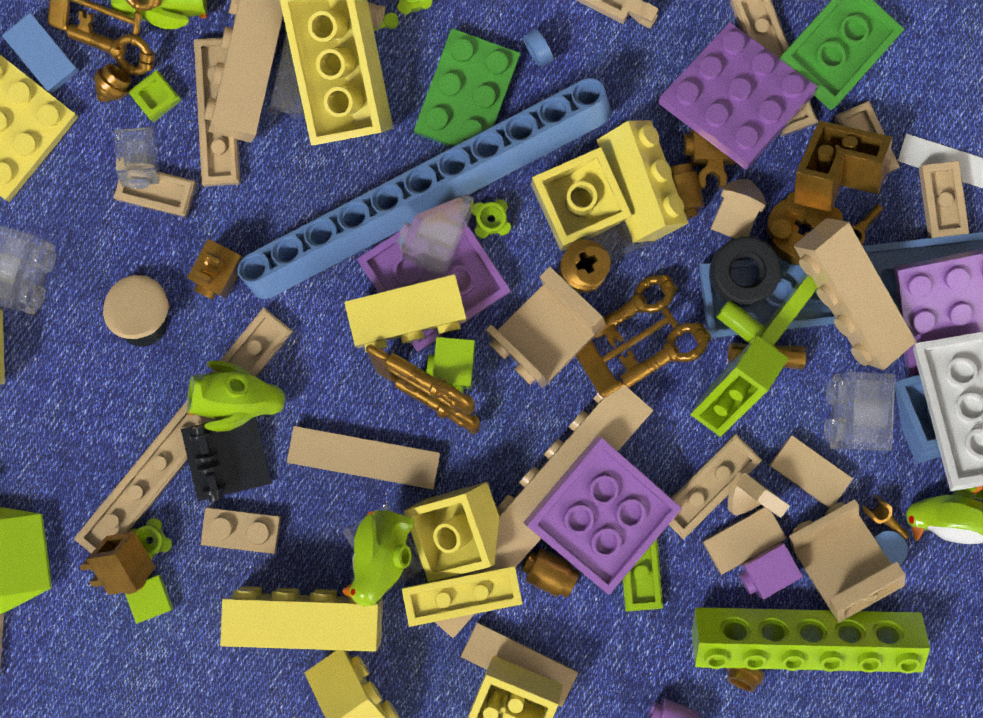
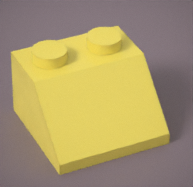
M601 147L532 177L531 186L560 251L566 250L576 241L591 239L632 216Z
M487 482L426 498L404 510L405 516L415 520L411 534L428 582L488 568L495 564L499 514Z

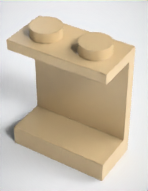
M551 267L540 276L543 286L498 330L492 325L486 329L493 339L489 343L492 349L504 360L510 356L518 364L514 370L529 385L536 381L542 388L606 327L603 317Z
M855 499L847 504L840 502L833 505L826 511V516L815 522L808 520L799 524L793 530V534L789 536L792 551L838 623L905 586L904 571L898 562L891 564L859 516V504Z

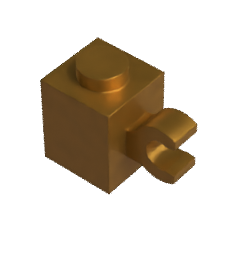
M690 128L689 133L684 134V155L690 156V164L692 166H706L698 175L700 188L704 189L706 187L705 178L707 175H714L718 179V189H723L727 182L724 165H735L736 162Z
M207 239L187 279L196 283L193 290L203 296L214 300L217 294L226 299L238 277V265L244 257Z
M135 531L106 536L80 566L81 570L89 569L94 571L95 576L90 580V585L94 587L102 585L108 595L119 593L133 594L139 591L146 584L145 580L156 568Z

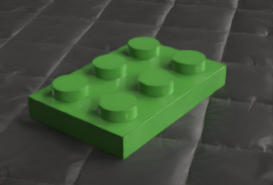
M831 0L779 59L818 86L814 96L829 110H832L896 40L904 28L874 0Z
M451 28L415 125L414 134L450 147H455L495 126L520 59V53Z

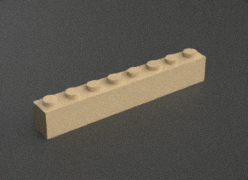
M624 384L622 388L606 398L600 397L597 393L593 399L598 404L592 411L587 414L582 410L568 426L573 430L570 436L564 442L557 438L543 454L548 458V461L540 470L533 466L520 480L519 483L524 488L518 495L513 498L508 494L497 506L499 527L495 564L488 568L448 578L513 565L516 568L541 539L523 522L593 439L598 435L618 451L653 412V409ZM474 614L436 621L435 623L454 638Z

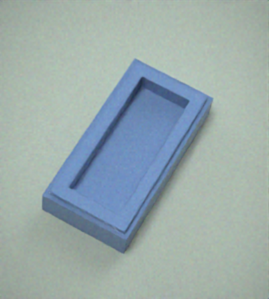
M31 13L2 35L50 94L79 72Z

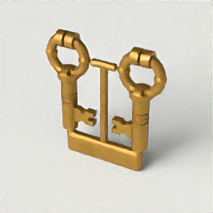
M49 0L48 24L67 32V36L71 39L110 53L111 57L116 59L119 66L129 75H143L153 70L155 52L137 35L140 32L142 14L140 11H150L156 6H160L162 0H146V2L142 0H126L131 7L137 10L134 12V18L89 0ZM70 1L132 24V33L134 35L127 34L114 40L94 32L92 22L94 21L95 13L90 12L86 15L87 10L84 9L79 11L78 19L80 24L69 25ZM128 43L141 49L138 67L129 64L124 57Z
M654 275L644 278L635 288L634 295L629 302L622 305L621 308L619 307L618 310H614L613 313L611 312L603 317L606 327L595 337L598 339L605 335L608 337L607 340L613 348L616 346L615 341L619 340L620 343L624 341L616 327L623 323L624 320H628L627 318H631L639 312L643 314L644 312L655 313L663 310L662 313L665 316L663 319L603 357L592 340L576 355L600 397H608L622 388L623 384L627 388L633 386L652 372H655L656 369H660L659 367H663L671 361L690 362L697 360L706 350L708 342L711 340V335L705 326L700 322L696 324L685 323L678 326V322L670 310L666 308L670 305L678 290V287L669 275ZM658 284L665 296L655 304H648L643 296V292L650 288L651 285ZM670 323L674 329L668 335L663 349L655 353L654 356H651L649 359L647 358L646 361L640 364L631 350L627 352L629 356L626 358L623 355L619 357L624 367L626 366L627 372L620 376L623 382L616 380L606 362ZM690 332L698 345L688 353H680L675 341L679 336Z
M372 344L367 345L366 351L375 371L389 381L396 382L395 388L436 411L437 416L440 418L448 417L457 426L467 429L469 433L476 434L480 431L481 424L479 418L470 415L475 410V403L470 395H464L456 387L448 385L442 377L435 378L394 353L389 356L380 348Z

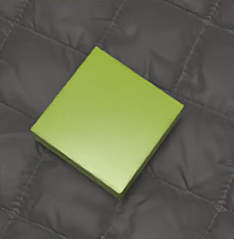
M155 70L128 92L153 123L182 101L158 70Z
M161 574L145 580L146 584L139 591L133 594L125 593L136 624L174 609Z

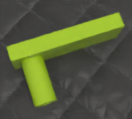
M804 273L765 326L731 300L723 306L716 318L748 343L758 335L766 342L774 345L818 287L812 277Z

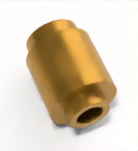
M690 163L670 167L672 179L678 195L683 201L687 219L699 216L698 209L705 206L697 172L692 170Z
M540 548L537 554L530 551L521 569L522 572L527 574L525 582L555 597H558L560 594L566 598L573 590L580 573L579 570L573 568V565L568 560L543 548Z

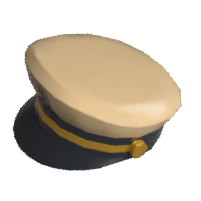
M132 275L122 278L111 287L105 297L103 316L107 327L114 334L122 337L134 346L146 347L156 343L164 334L168 323L170 305L164 289L157 281L148 276Z

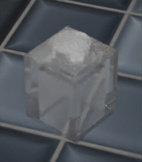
M153 128L114 130L116 172L122 187L128 186L133 189H143L150 184H160L158 145Z

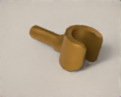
M876 204L856 226H851L853 230L859 233L861 245L865 241V231L883 211L882 206Z
M873 495L879 501L878 507L870 511L863 505L864 513L876 523H884L906 540L909 537V533L892 516L891 505L880 496Z

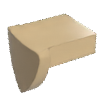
M739 179L728 183L723 188L721 193L723 199L711 225V230L732 238L748 237L759 211L763 212L766 206L765 198L759 188L749 179Z
M739 470L729 490L728 510L736 516L753 510L759 505H763L781 518L790 505L753 477Z

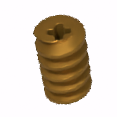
M585 239L576 241L566 249L562 257L559 270L560 276L576 292H593L600 287L610 270L611 259L609 252L595 241ZM580 260L584 265L589 263L592 265L589 273L585 269H577Z

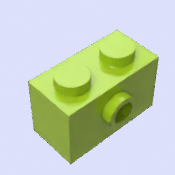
M436 337L435 355L428 354L427 373L435 378L442 377L448 385L456 387L462 393H464V389L472 390L475 340Z

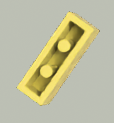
M652 120L626 121L597 139L598 146L602 148L632 214L625 222L633 243L656 241L688 224L683 201L676 190L671 168L666 162L659 143V135L653 126Z
M455 274L344 302L354 344L357 348L364 347L366 353V347L369 344L382 350L388 348L386 341L401 338L402 344L424 339L423 332L438 329L439 335L460 330V323L467 321Z

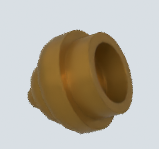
M108 63L104 68H99L94 75L97 100L109 102L111 100H120L127 96L130 91L129 85L132 82L131 77L122 68L114 64Z
M746 667L727 668L729 672L727 680L734 686L749 692H754L757 685H762L765 677L762 669L750 670Z

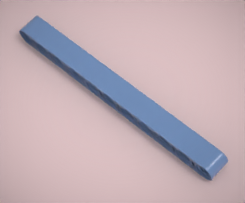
M594 78L581 80L257 249L240 261L237 269L239 277L256 297L260 299L274 297L418 222V214L460 197L464 198L602 126L609 120L612 112L604 85Z

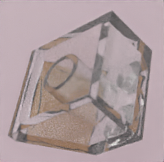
M463 195L415 215L412 224L405 222L397 240V244H400L399 248L401 249L400 252L403 259L445 277L474 210L473 197Z

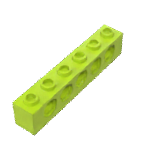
M695 607L692 625L695 667L923 673L930 651L921 612L859 611L838 623L831 610Z

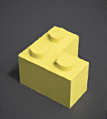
M336 650L304 672L325 718H399L393 705L388 700L382 703V696L371 681L367 682L365 677L370 673L358 655L352 658L345 650Z
M493 655L467 718H553L559 705L563 684Z

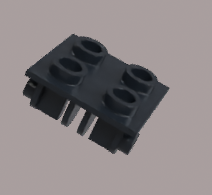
M256 417L230 431H211L205 428L206 423L181 429L198 501L209 499V502L223 499V495L271 484Z

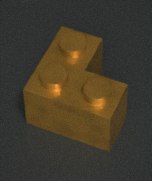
M819 120L796 171L794 203L831 212L841 186L879 194L889 169L893 137Z

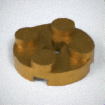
M792 192L787 196V199L780 201L772 209L768 218L766 232L767 237L769 236V240L772 243L771 247L781 259L791 264L800 265L799 259L801 258L794 245L809 232H806L805 235L799 234V227L797 225L805 224L813 230L826 218L842 221L843 217L841 211L836 207H832L831 212L795 204V192Z

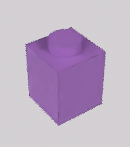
M780 542L740 564L743 573L739 577L750 595L756 593L762 599L771 596L803 577L785 544Z

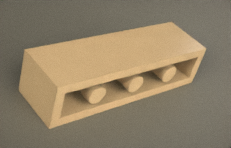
M231 0L228 13L235 15L232 28L225 26L220 46L221 49H225L227 52L224 63L217 62L212 84L219 85L216 99L208 98L204 119L210 120L208 132L250 143L255 138L283 18L280 0Z
M826 218L794 245L801 258L799 259L801 268L814 280L818 287L816 291L818 297L831 309L835 316V326L848 338L853 347L851 348V353L860 364L885 370L916 343L914 336L849 222Z

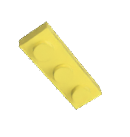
M515 565L402 588L409 627L522 605Z

